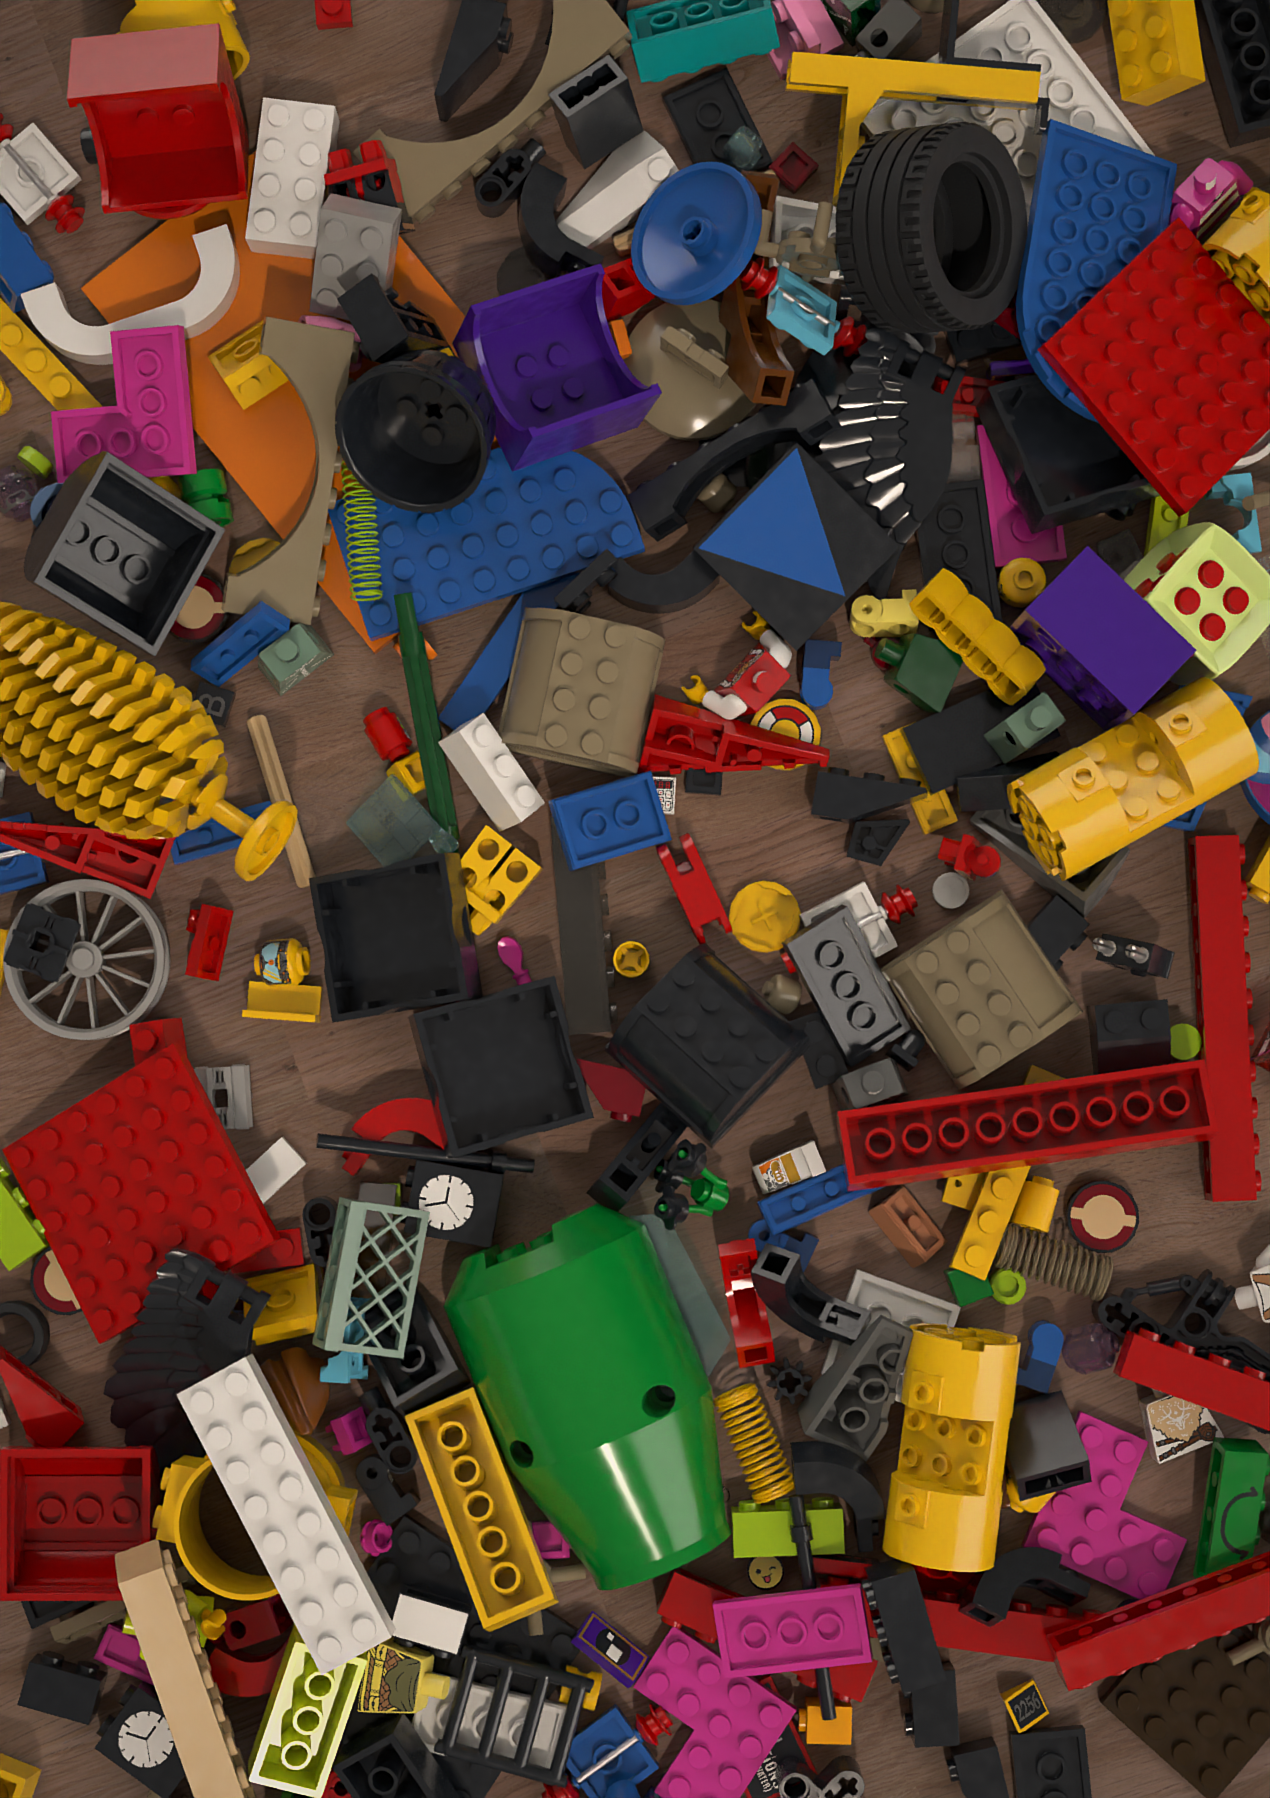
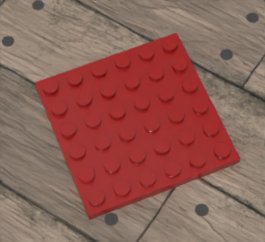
M1180 217L1171 222L1037 349L1178 517L1186 514L1270 429V326L1236 287L1234 282L1226 276L1227 274L1215 260L1213 261L1212 256L1202 247V244Z
M180 1042L172 1043L2 1149L36 1219L40 1220L45 1228L44 1235L99 1344L111 1340L141 1322L137 1319V1316L142 1309L146 1308L142 1303L150 1293L146 1288L157 1277L156 1271L158 1267L168 1261L165 1259V1254L168 1251L184 1249L198 1253L214 1261L216 1268L226 1272L281 1239Z

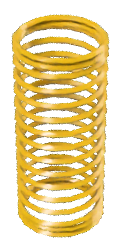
M748 1383L717 1396L713 1403L714 1407H719L716 1412L720 1413L734 1408L747 1400L757 1398L756 1401L749 1405L720 1416V1420L729 1419L752 1407L761 1406L756 1411L734 1418L723 1425L724 1428H728L755 1415L764 1414L757 1420L741 1424L726 1433L727 1436L734 1435L757 1423L767 1421L763 1426L741 1433L729 1441L731 1444L736 1443L762 1430L770 1429L766 1434L741 1442L732 1449L733 1451H739L765 1438L773 1437V1439L766 1443L753 1446L736 1455L737 1459H741L769 1445L776 1444L773 1449L755 1454L739 1463L740 1467L747 1466L772 1453L780 1452L776 1457L755 1463L742 1471V1474L755 1472L746 1477V1482L760 1479L749 1485L748 1489L760 1488L753 1492L751 1497L754 1503L761 1504L779 1498L795 1488L792 1473L788 1472L790 1465L785 1464L787 1458L781 1457L784 1451L778 1449L781 1444L775 1441L777 1435L772 1434L774 1427L768 1426L771 1423V1419L765 1418L768 1412L762 1410L765 1405L759 1403L761 1396L756 1395L758 1388L755 1383ZM777 1460H783V1461H782L780 1464H778V1465H775V1466L768 1467V1468H766V1469L760 1470V1469H762V1468H764V1467L770 1465L771 1463H773V1462H775V1461H777ZM779 1468H786L781 1473L765 1477ZM790 1475V1476H789L787 1479H785V1480H782V1481H779V1482H776V1483L767 1485V1484H769V1483H771V1482H773V1481L779 1479V1478L782 1477V1476Z

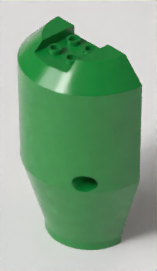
M597 1203L563 1217L552 1225L551 1231L543 1233L530 1241V1246L527 1248L525 1243L521 1242L504 1249V1252H502L498 1243L465 1256L444 1303V1310L510 1472L591 1573L597 1589L614 1590L649 1580L689 1563L724 1542L732 1532L726 1520L712 1388L645 1224ZM660 1385L672 1388L675 1396L665 1395Z

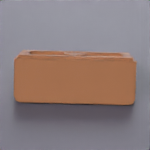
M903 1184L869 1210L870 1216L912 1268L925 1263L948 1242Z

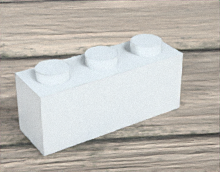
M484 713L463 723L438 742L499 832L522 822L545 804L507 746L502 743L501 737Z

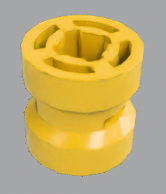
M628 941L619 945L613 956L616 971L626 978L641 976L649 965V954L646 948L641 943L635 941Z
M567 1665V1672L594 1680V1686L590 1693L586 1692L582 1705L584 1709L594 1711L603 1673L591 1671L586 1674L580 1672L578 1667ZM561 1686L559 1703L568 1704L571 1688Z

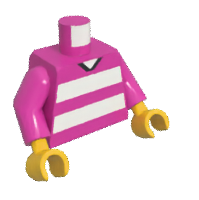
M1206 158L1174 192L1169 224L1180 217L1200 241L1239 201L1240 195H1244V199L1254 190L1265 191L1252 187L1253 181L1238 164L1223 160L1215 162L1211 158Z

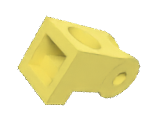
M902 590L900 599L878 600L868 595L858 597L852 604L849 620L850 629L861 637H902L904 634L917 633L919 619L909 606L911 600L917 595V590Z

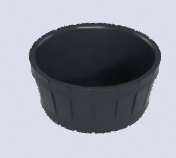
M422 349L402 352L391 357L386 362L369 369L346 389L336 410L335 436L345 464L365 489L370 490L371 494L390 505H395L397 508L412 512L434 513L456 507L464 502L465 498L467 499L474 493L489 463L491 445L496 431V414L486 385L482 383L483 381L477 373L468 368L464 362L435 350ZM427 401H430L432 404L437 402L441 404L440 413L443 415L441 418L436 415L430 417L426 413L429 408L426 404Z

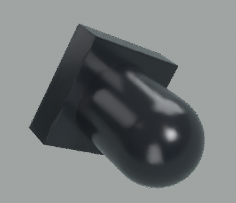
M916 1029L908 1031L900 1043L890 1047L885 1055L896 1060L897 1064L909 1072L919 1062L916 1056L925 1045L926 1039L924 1034Z

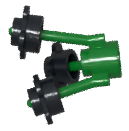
M684 1139L679 1142L677 1149L668 1160L662 1159L656 1166L654 1179L658 1180L655 1191L658 1193L663 1192V1195L654 1206V1214L663 1220L667 1230H674L677 1223L684 1222L688 1213H700L711 1217L713 1211L718 1212L722 1210L728 1202L729 1188L727 1180L717 1177L705 1167L707 1163V1149L703 1143L695 1145L691 1144L689 1140ZM698 1174H701L705 1177L703 1179H697L696 1181L688 1178L695 1177ZM681 1184L690 1187L691 1197L697 1205H689L686 1196L675 1193V1190Z

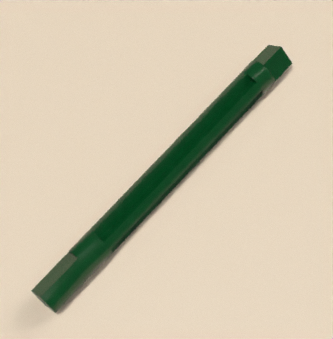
M413 593L393 595L401 634L398 635L429 811L431 820L436 825L433 829L435 843H439L440 853L460 854L457 841L460 839L446 757L445 752L438 743L442 740L423 631L419 632Z

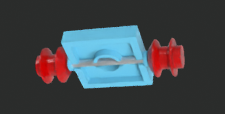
M762 257L748 262L739 277L742 280L741 289L745 291L753 287L756 299L769 294L766 318L776 328L787 331L799 339L804 346L813 348L824 356L831 348L836 349L841 345L844 347L843 355L845 357L859 354L858 348L868 340L865 337L867 327L865 325H860L857 328L853 327L854 318L851 316L840 321L835 320L837 307L835 300L782 265L778 267L772 266L767 270L763 268L764 258Z

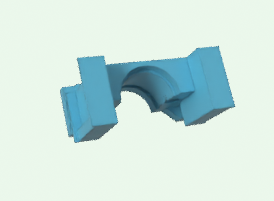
M1251 472L1223 476L1204 495V499L1223 498L1224 505L1236 507L1243 515L1244 525L1241 530H1238L1232 536L1250 554L1259 553L1262 551L1256 509L1246 511L1242 506V500L1245 497L1254 495Z
M351 1297L350 1300L358 1309L369 1299ZM348 1309L347 1316H349L352 1313L350 1309ZM364 1312L361 1316H362V1318H363L364 1321H365V1312ZM356 1319L345 1327L344 1342L355 1343L364 1336V1330ZM341 1351L339 1355L328 1358V1365L320 1367V1382L348 1384L350 1383V1378L368 1379V1365H363L364 1354Z

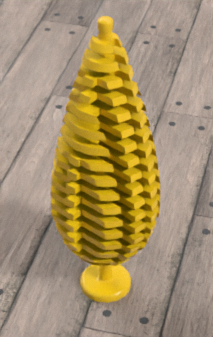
M0 601V757H3L6 765L13 772L19 770L22 780L28 785L36 783L38 793L46 799L55 796L56 805L64 811L74 809L76 819L86 824L96 820L94 825L100 827L101 830L112 834L125 835L127 839L146 840L154 837L158 840L179 837L188 830L197 829L212 818L243 838L235 856L234 869L238 876L247 882L263 874L275 861L290 838L297 821L298 810L289 801H277L267 807L255 820L224 800L228 786V777L226 775L228 762L225 756L218 758L220 754L224 753V743L221 739H211L201 745L202 741L217 736L219 733L211 716H207L204 706L200 701L195 700L192 702V694L185 686L174 689V680L165 673L155 676L156 669L149 663L144 661L135 664L137 657L125 650L115 652L117 646L101 638L96 640L97 637L79 627L75 628L68 625L65 621L44 616L42 613L33 610H24L21 606L10 602Z

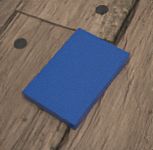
M651 771L548 801L569 871L672 840Z

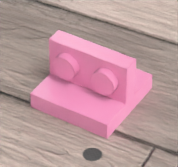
M773 0L771 2L780 47L772 49L766 55L780 80L786 78L787 63L789 59L791 60L792 52L831 55L843 49L844 42L821 0Z

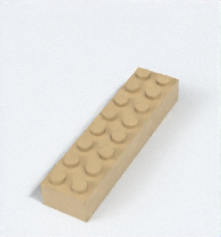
M155 1539L115 1554L118 1586L194 1798H257L252 1782L248 1781L245 1772L246 1765L241 1750L236 1747L231 1721L228 1715L225 1716L217 1682H213L205 1649L201 1648L199 1631L194 1617L190 1616L187 1607L188 1600L181 1582L178 1583L175 1573L176 1566L170 1549L162 1550L160 1541Z

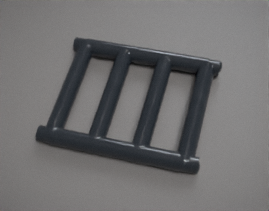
M463 1644L461 1647V1657L464 1658L443 1737L442 1739L438 1738L434 1745V1752L548 1785L565 1788L567 1785V1774H564L585 1694L586 1692L590 1693L594 1686V1680L482 1647ZM478 1663L499 1668L500 1670L479 1747L474 1748L457 1743L476 1669ZM517 1673L535 1678V1683L514 1758L492 1752L513 1675ZM550 1683L571 1688V1693L549 1769L528 1762Z

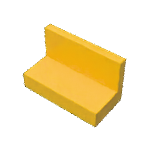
M249 981L247 1010H242V1017L320 1023L323 987L307 985L270 987L265 982Z

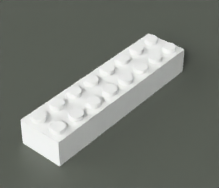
M253 1353L176 1394L321 1675L391 1638L396 1628Z

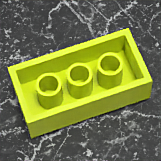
M294 1623L248 1760V1781L314 1798L322 1797L368 1661L367 1651L321 1675Z

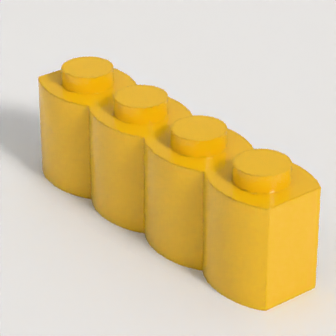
M942 568L909 603L916 617L925 625L935 629L940 640L949 649L960 654L966 666L974 674L986 680L994 694L1009 705L1013 706L1025 696L1046 671L1040 658L1027 647L1020 645L1013 631L1002 622L994 619L990 609L980 599L969 594L963 582L947 569Z

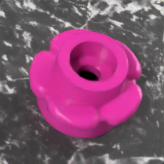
M374 1519L372 1522L368 1521L364 1524L360 1533V1543L364 1552L370 1553L372 1556H379L380 1553L387 1552L391 1548V1539L387 1543L393 1534L390 1525L387 1526L379 1519Z

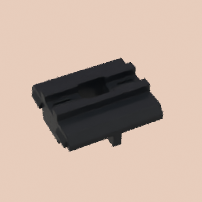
M26 903L17 928L12 931L13 938L3 961L6 962V965L26 970L52 983L54 981L58 983L81 924L74 919L64 918L43 910V907ZM41 933L50 936V943L44 953L35 950Z

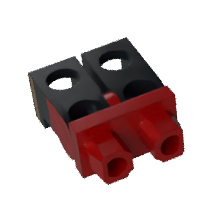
M371 140L359 144L363 163L355 166L350 149H340L328 153L330 173L324 174L326 186H328L329 195L332 193L402 209L399 235L415 231L412 217H408L400 179L396 172L395 159L387 158L381 140Z

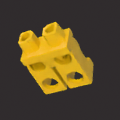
M488 825L483 828L461 859L467 902L475 908L470 914L472 932L478 936L486 931L492 923H499L520 895L543 870V868L515 848L495 875L492 874L514 846Z

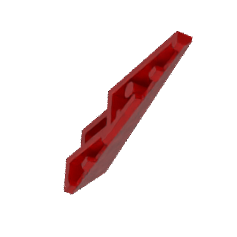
M655 694L637 774L647 771H669L670 775L681 774L682 770H689V768H694V770L705 769L706 773L761 770L763 766L783 765L784 769H793L798 764L818 763L820 767H826L830 757V749L736 719H725L716 713Z
M0 821V842L77 873H86L151 899L176 838L158 840L154 837L146 840L127 839L125 835L112 834L94 827Z

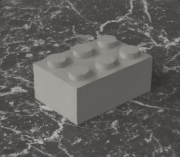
M332 193L329 195L320 211L309 312L349 320L337 298L371 273L379 279V284L384 291L390 287L392 288L402 209Z

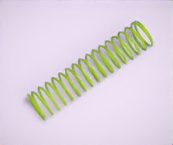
M343 460L341 475L344 478L341 482L345 485L342 491L346 493L343 496V500L346 501L343 507L347 510L344 512V516L348 518L344 524L348 526L345 532L349 535L346 537V541L350 544L347 545L346 549L350 551L347 557L351 560L347 565L352 568L348 574L352 577L349 579V583L353 585L349 589L353 593L350 598L355 601L377 600L383 597L382 590L370 589L355 592L352 588L357 586L378 587L382 585V582L366 581L355 584L351 581L355 578L375 579L381 577L382 574L374 572L353 575L351 572L353 570H378L381 566L378 564H367L353 567L350 563L354 561L376 562L381 558L378 556H363L353 559L349 556L353 553L374 554L378 553L380 549L367 547L351 550L349 547L351 545L371 546L378 544L379 541L377 539H363L351 542L348 539L352 536L361 538L374 537L379 533L377 531H360L351 534L348 530L350 528L372 529L376 528L378 524L364 522L349 525L347 522L349 520L370 521L378 516L375 514H360L352 517L346 515L348 512L368 513L377 509L375 506H358L349 509L346 505L348 503L372 504L376 499L372 497L355 498L352 500L345 499L347 495L369 496L373 494L357 493L371 492L367 489L345 491L346 487H364L362 485H354L360 484L358 481L349 484L344 482L346 478L357 479L352 477V474H344V471L349 469L347 465L343 464ZM359 500H372L367 502H355ZM363 508H372L370 510H356ZM362 525H374V526H367V527H359V526H362ZM366 533H374V534H370V535H359V534H366ZM375 558V559H372V560H361V559ZM356 595H363V596L380 595V596L374 597V598H354V597H353V596H356Z

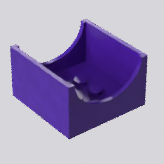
M601 263L471 305L452 343L459 359L468 368L477 373L491 395L496 414L495 436L512 472L638 428L662 394L658 383L649 387L636 379L619 354L604 311L602 282L605 271Z
M1089 546L1054 579L1009 627L1018 638L1020 645L1033 651L1043 662L1046 668L1044 674L1105 732L1135 715L1197 651Z

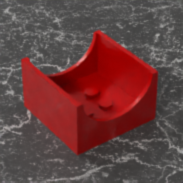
M219 23L74 38L71 40L67 101L70 108L77 107V104L81 103L91 129L99 166L101 206L104 214L248 199L249 138Z

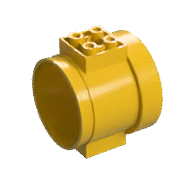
M293 1430L349 1538L358 1490L346 1487L338 1464L321 1443L309 1435H300ZM206 1454L204 1458L184 1455L173 1462L171 1468L166 1467L160 1487L161 1490L166 1491L163 1505L157 1506L152 1525L153 1528L158 1529L156 1540L175 1543L179 1556L190 1574L205 1588L218 1595L236 1600H259L279 1594L270 1576L251 1575L234 1569L222 1561L206 1541L199 1519V1499L205 1479L214 1467L208 1455Z

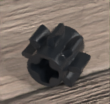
M784 1357L783 1366L777 1368L770 1365V1369L775 1375L774 1379L766 1381V1385L768 1387L777 1386L778 1390L774 1395L776 1401L784 1395L788 1396L791 1404H794V1396L799 1393L808 1396V1392L803 1386L804 1382L812 1380V1376L810 1374L801 1375L800 1371L804 1365L801 1360L793 1366L789 1364L787 1357ZM786 1372H791L794 1378H799L793 1382V1388L786 1389L784 1383H779L780 1380L785 1379Z

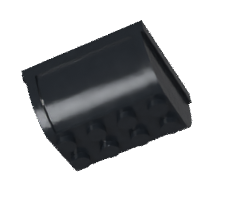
M101 451L100 454H96L83 462L62 485L27 548L24 560V574L26 579L32 584L63 601L143 652L156 656L225 529L109 452Z
M701 944L688 952L632 1008L617 1028L610 1042L605 1046V1051L710 1148H713L810 1048L812 1042L802 1029H797L723 963L715 955L713 949L707 944Z

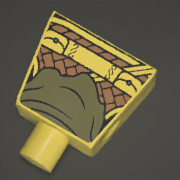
M391 1637L367 1650L368 1661L362 1677L357 1711L417 1713L426 1708L428 1697L443 1700L447 1697L450 1678L432 1673L434 1664L433 1654L416 1646L414 1648L400 1646L394 1643V1638Z

